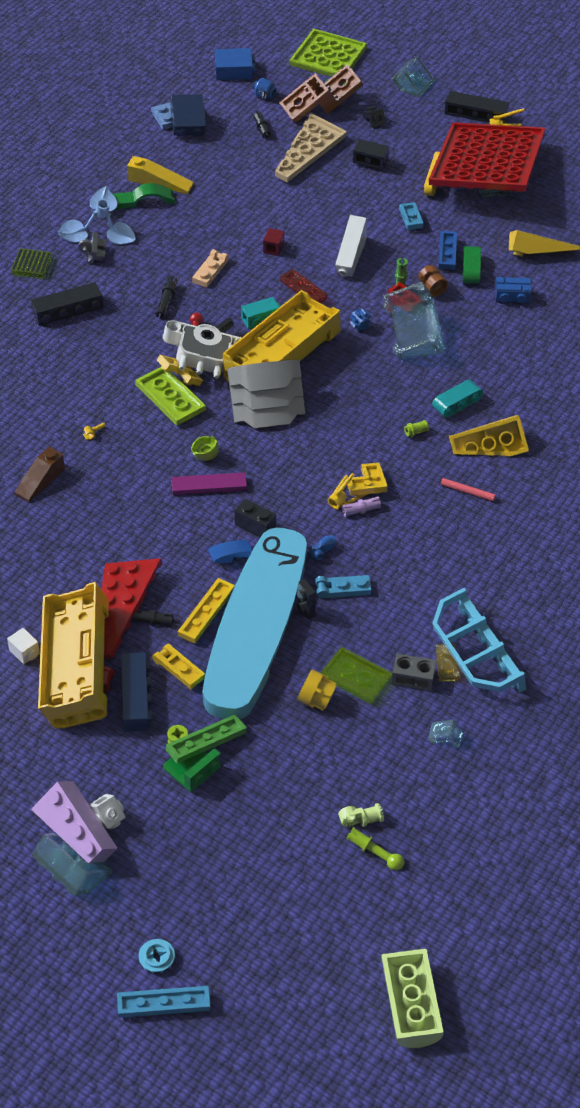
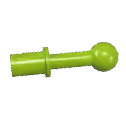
M352 828L351 833L346 838L347 840L362 848L363 852L368 849L387 861V865L391 870L398 871L403 868L404 858L400 854H390L371 842L372 836L369 838L356 828Z

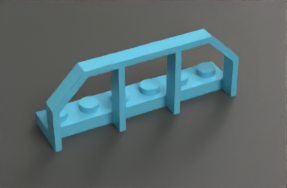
M462 588L441 599L433 620V628L473 687L501 692L509 687H516L519 693L526 690L523 671L520 672L505 651L503 642L498 641L487 625L486 618L479 614L468 598L466 589ZM459 600L458 609L463 616H467L468 624L445 635L439 627L444 608ZM476 630L482 644L485 643L488 648L463 662L451 642ZM491 657L496 658L498 668L502 673L505 672L508 677L506 680L497 683L474 678L468 669Z

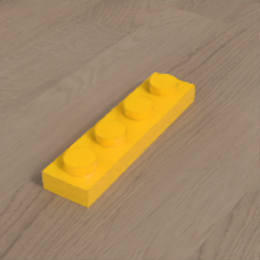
M218 578L178 630V636L195 644L229 599L235 585Z

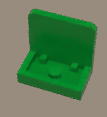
M214 748L208 754L203 752L178 764L171 757L163 764V769L189 792H192L221 767L220 753Z

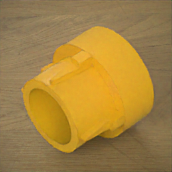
M312 669L297 700L312 708L316 707L323 711L326 709L337 683Z

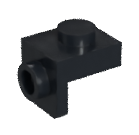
M369 106L366 108L367 110L362 111V117L370 119L371 127L374 128L386 124L383 108Z

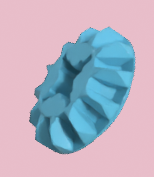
M153 939L146 942L139 951V962L144 970L147 969L152 973L159 971L163 973L175 961V952L172 945L162 939ZM154 950L160 956V962L153 958Z

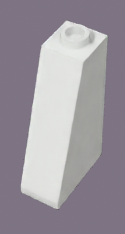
M350 215L335 264L336 274L344 277L353 276L367 239L366 218Z

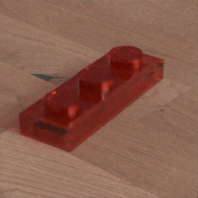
M294 269L280 276V281L296 293L302 290L308 293L311 299L319 303L327 299L328 294Z

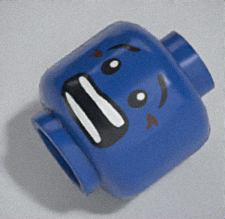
M266 78L255 81L253 85L255 96L266 101L270 98L273 99L277 91L275 83Z

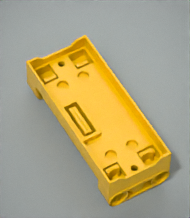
M302 290L299 291L222 353L225 379L229 382L227 369L231 367L273 361H301L322 342L330 341L341 332L340 310L335 307L328 308L311 299L308 293ZM305 320H309L319 326L294 347L284 342V338Z
M96 582L89 583L84 589L73 592L43 596L38 709L54 728H67L99 720L107 715V697L103 693L104 624L105 618L109 615V599Z

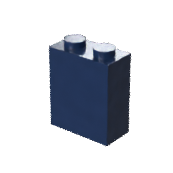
M202 94L171 95L170 108L173 136L205 135L206 122Z

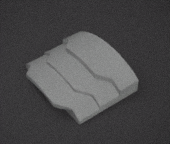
M299 360L264 362L227 369L234 423L246 422L255 429L289 425L296 415H305Z

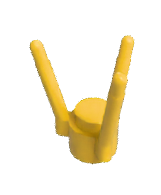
M525 109L494 116V119H490V125L522 126V124H503V120L500 119L524 112Z
M354 473L349 477L345 475L333 494L327 499L332 508H342V505L351 504L368 495H357L346 501L347 496L343 490L354 477Z

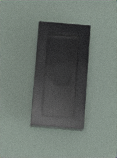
M304 579L298 582L297 608L309 620L315 617L316 592Z

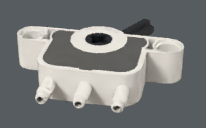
M232 318L225 319L216 327L208 324L194 326L170 320L166 323L163 333V340L166 343L178 346L176 359L179 362L180 370H184L186 366L196 368V373L199 375L202 374L203 370L213 372L215 379H218L224 371L222 353L240 340L241 337L225 334L234 326Z

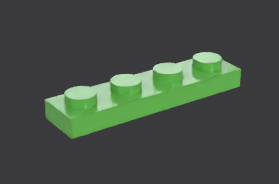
M232 715L166 744V751L178 764L245 734L247 727L236 715Z

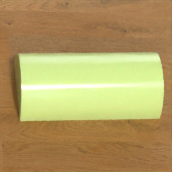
M427 949L382 954L397 1043L406 1048H420L436 1043L443 1036V1028Z

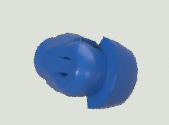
M333 535L325 536L314 546L311 545L309 554L312 559L321 560L325 553L336 546L337 541Z

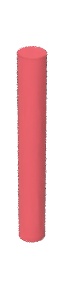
M445 478L441 481L442 486L490 501L495 500V494Z

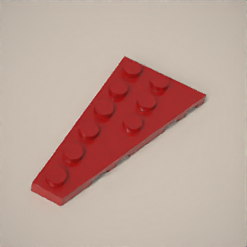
M161 558L105 564L101 590L109 599V615L105 618L104 660L113 659L122 642L121 637L131 625L130 620L140 608L147 594L150 582L154 581L157 569L163 564Z

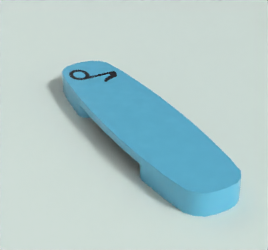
M273 528L264 532L239 576L218 628L205 674L203 704L205 710L210 715L221 719L236 715L239 719H243L253 709L269 678V668L277 653L294 607L298 582L303 580L307 542L305 537L299 532L285 528Z

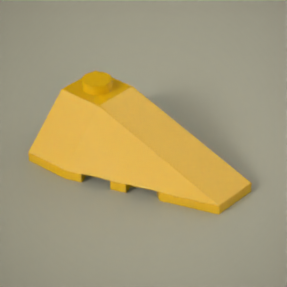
M519 230L512 231L509 234V251H512L513 255L523 257V254L580 250L578 245Z
M518 415L449 436L453 454L514 456L529 451Z

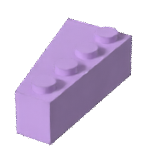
M73 781L56 782L31 809L88 863L105 862L117 849V846Z

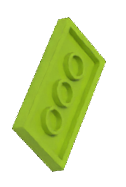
M161 367L135 380V385L176 426L206 411V405L172 372L168 373Z

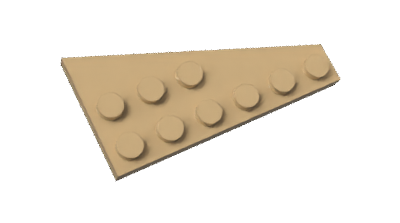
M310 113L302 130L298 132L292 142L290 150H287L285 158L281 160L276 168L275 176L285 182H289L347 137V131Z

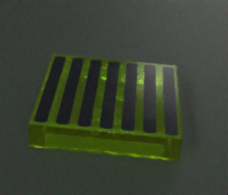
M20 248L12 266L11 275L44 279L52 259V252Z

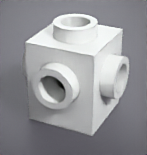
M105 794L89 805L106 829L116 828L121 824L120 821L125 818L123 805L119 800L115 799L114 795Z

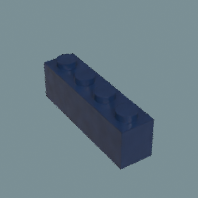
M145 652L121 654L124 732L149 730V722H153L152 709L148 710V705H152V695L147 692V689L151 688V676H147V672H151L150 660H146Z

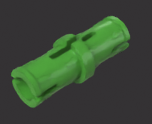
M401 258L397 260L395 278L396 284L400 282L406 286L408 260L403 258V264H401Z

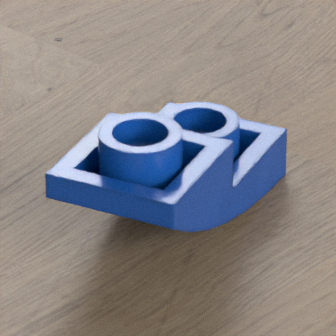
M247 540L220 543L210 547L208 550L214 563H232L234 557H250L253 551Z

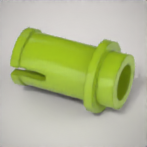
M423 420L414 424L408 423L404 427L406 436L414 437L415 434L427 432L429 426Z

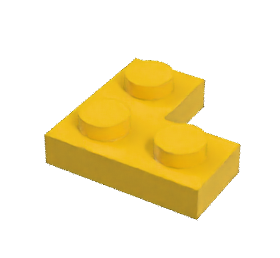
M159 355L157 361L162 365L161 368L168 373L171 371L175 372L183 378L184 383L190 386L192 384L200 386L203 382L191 367L186 366L184 370H180L177 359Z
M380 463L361 464L363 477H353L347 485L351 496L387 492V483Z

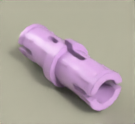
M379 497L367 500L360 499L358 502L342 505V512L345 513V517L358 513L365 514L366 511L381 508V502Z

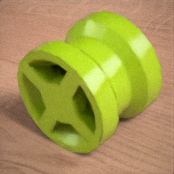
M182 725L170 727L167 732L168 743L187 736V729Z

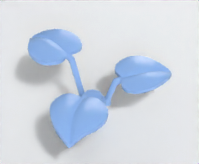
M107 186L98 190L91 197L90 207L95 211H93L85 227H83L80 221L68 220L58 231V234L64 240L71 243H79L87 239L88 234L85 230L88 229L97 215L99 218L107 217L109 227L111 228L107 231V237L112 243L125 245L135 241V234L127 224L116 222L114 226L112 225L109 212L116 209L117 200Z

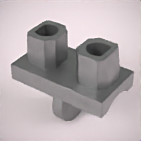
M93 232L91 241L84 239L79 242V250L84 254L88 253V264L93 265L94 260L103 262L106 240L98 238V233Z

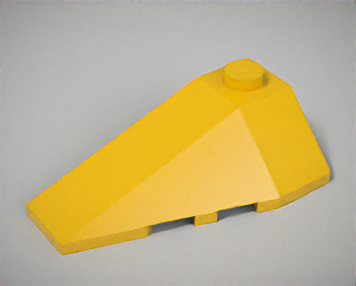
M133 156L127 165L128 181L140 184L155 183L188 194L194 185L193 181L145 158Z

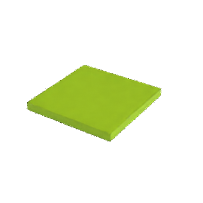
M313 29L291 57L289 65L332 77L347 64L352 69L367 49L368 43Z

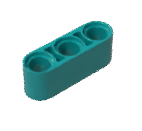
M469 379L438 395L433 400L432 406L442 416L447 418L480 400L483 396V390Z

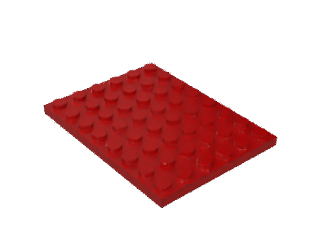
M452 122L429 177V185H434L435 187L450 186L451 188L466 187L467 189L482 188L483 190L498 189L499 191L514 190L515 192L526 191L545 136V128Z

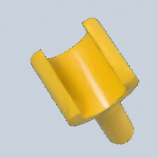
M102 423L92 428L91 426H85V433L83 434L85 439L92 440L95 437L94 432L106 427V425Z

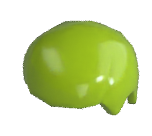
M203 436L193 442L191 450L198 460L205 462L217 456L219 444L214 436Z

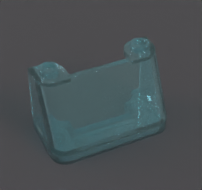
M422 281L384 295L385 302L383 306L386 313L389 312L392 316L397 342H394L395 346L392 347L395 356L401 359L437 355L446 352L435 301Z

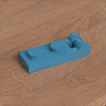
M369 575L332 578L318 576L315 579L316 586L318 587L317 596L319 598L371 595Z

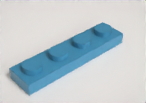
M209 986L117 993L118 1018L210 1011Z

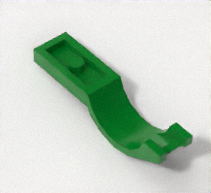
M155 183L140 185L133 192L112 194L117 200L116 209L136 207L141 199L148 196L160 197L166 204L175 203V199L172 197L173 189Z

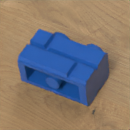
M496 277L495 302H530V278Z

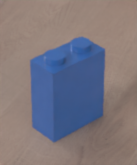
M251 48L215 49L216 80L252 79V73H255L254 54H251Z

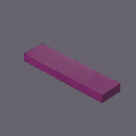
M245 472L171 477L173 495L247 490Z

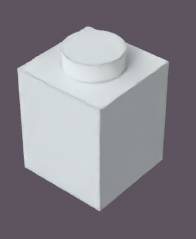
M24 628L7 638L9 651L23 664L35 659L40 654L38 641Z

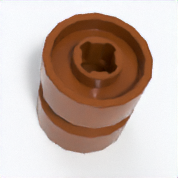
M428 265L419 272L418 280L431 296H440L447 290L449 283L436 266Z

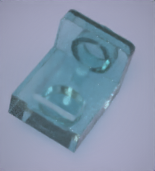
M454 719L432 722L428 739L432 744L450 741L457 748L460 746L461 739L463 738V731Z

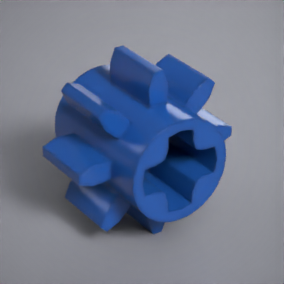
M363 308L361 310L357 309L350 316L352 319L350 324L358 331L360 329L364 330L371 323L369 320L371 315Z

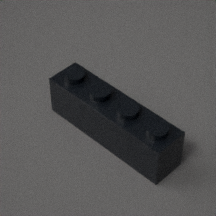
M450 91L445 101L444 114L490 123V119H494V116L509 113L510 102ZM507 117L500 119L503 120V124H505Z
M96 282L31 300L32 313L38 325L104 308L103 296Z

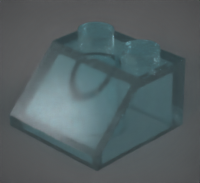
M418 56L405 62L391 77L400 91L416 97H420L435 81Z

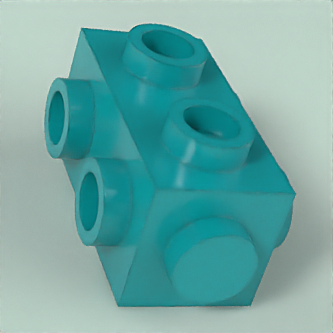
M273 297L241 306V319L249 330L255 328L281 306Z

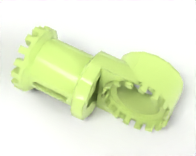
M379 803L375 804L374 807L366 809H356L354 806H348L341 809L338 813L344 827H348L347 825L350 827L358 823L365 827L368 823L384 822L383 812L381 813L383 810Z

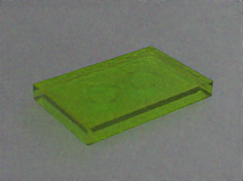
M340 647L321 671V674L337 683V687L369 704L373 703L392 678V672L343 647Z

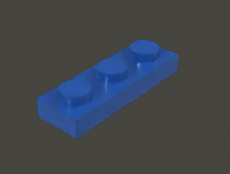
M440 232L438 269L455 270L457 232Z

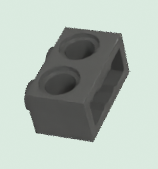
M396 654L392 673V685L432 691L436 660L414 657L407 654Z

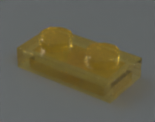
M435 644L439 681H459L458 664L444 644Z

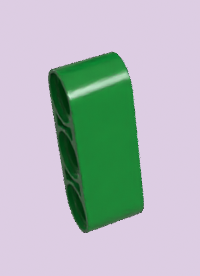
M464 246L462 283L479 284L481 247Z

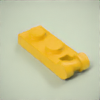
M166 644L162 647V651L152 655L156 664L163 666L190 690L205 679V673L170 644Z

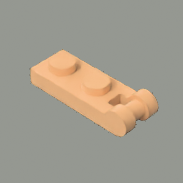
M212 249L210 256L192 277V283L207 288L225 266L229 255L226 253L221 254L218 250Z

